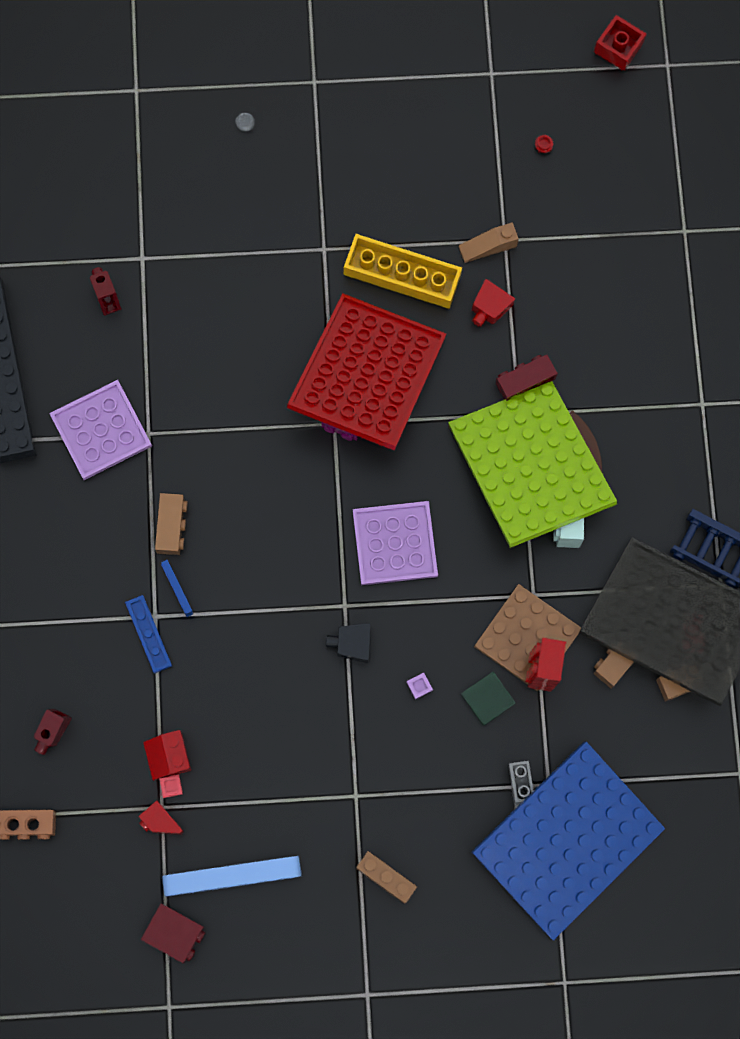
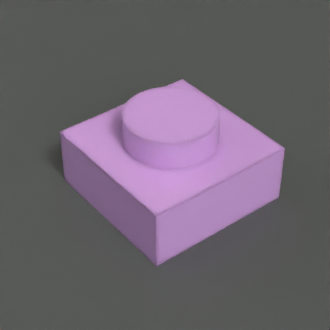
M424 673L406 682L415 700L433 691Z

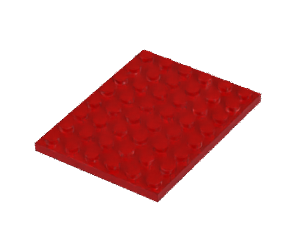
M342 293L287 404V408L395 451L442 347L446 333Z

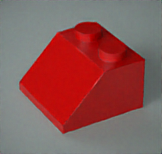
M181 730L162 734L143 742L153 781L191 771Z

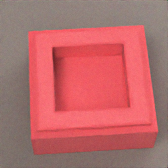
M179 774L159 778L163 798L183 795Z

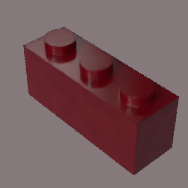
M547 354L544 356L538 355L531 360L532 362L526 365L521 363L514 368L515 370L511 372L505 371L498 375L495 384L504 400L506 399L507 401L510 397L522 394L556 379L558 373Z

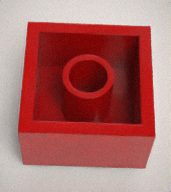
M615 15L596 42L594 53L625 71L643 45L647 33Z

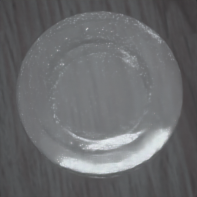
M242 113L237 117L236 125L242 131H249L254 126V118L248 113Z

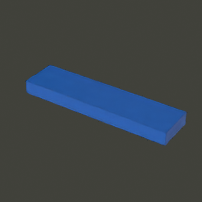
M141 595L126 601L125 604L154 674L172 667L144 596Z

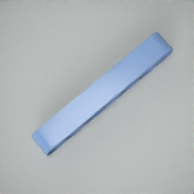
M299 856L170 874L162 876L164 896L166 897L296 878L302 875Z

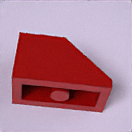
M158 801L154 802L139 815V818L142 820L139 824L146 832L150 829L153 833L178 835L184 833Z

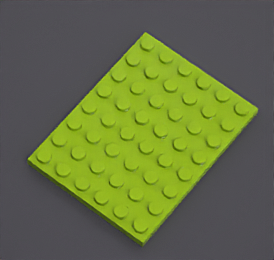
M552 381L510 397L507 401L505 399L448 422L449 428L510 548L617 505L613 492Z

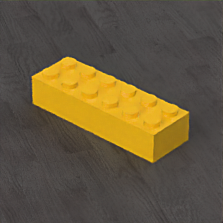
M355 234L344 265L345 276L450 309L462 272L461 267Z

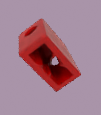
M485 279L472 306V311L476 313L472 322L479 327L485 321L491 324L496 323L514 305L515 298Z

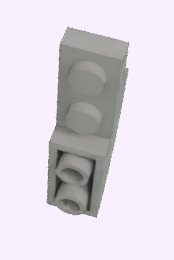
M529 761L509 763L514 810L534 791Z

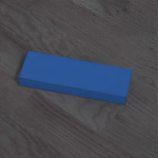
M168 560L161 562V566L186 617L193 615V611Z

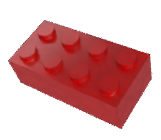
M542 637L539 643L537 642L534 645V649L532 648L528 658L531 668L527 671L525 678L528 688L551 692L561 681L566 641Z

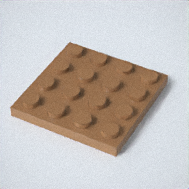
M518 584L474 647L528 685L525 682L527 671L531 668L528 658L530 651H532V648L534 649V645L537 642L539 643L542 637L566 641V652L582 628Z

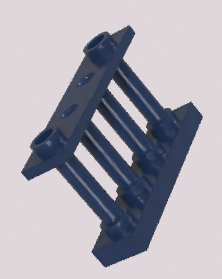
M692 509L686 519L690 521L691 525L680 546L674 545L670 553L673 554L674 558L680 561L685 560L724 580L726 585L738 588L740 586V579L738 578L740 574V556L731 574L720 568L731 546L736 545L740 547V533ZM702 527L707 530L708 534L695 556L687 552L686 549L697 528ZM719 536L724 539L725 543L714 565L703 559L714 537Z

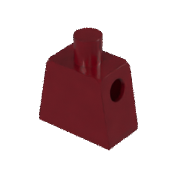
M101 267L94 268L91 271L92 276L89 278L103 315L121 310L108 272L103 271Z
M47 709L34 735V738L39 740L34 750L45 755L49 746H56L72 717L57 709Z

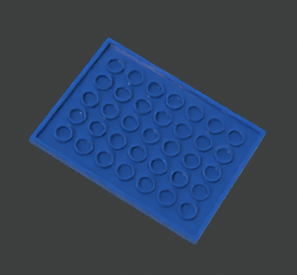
M584 741L472 851V854L549 938L554 941L665 828L595 750Z

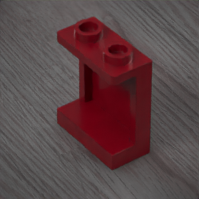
M160 904L141 940L176 960L185 963L186 960L190 962L195 953L193 947L196 942H201L205 932H203V926Z

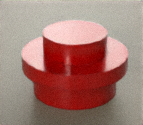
M541 135L535 141V148L541 153H548L553 148V140L547 135Z

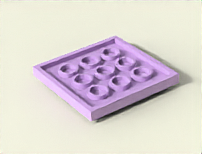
M118 380L49 413L83 480L152 447Z
M429 501L353 509L361 585L438 577Z

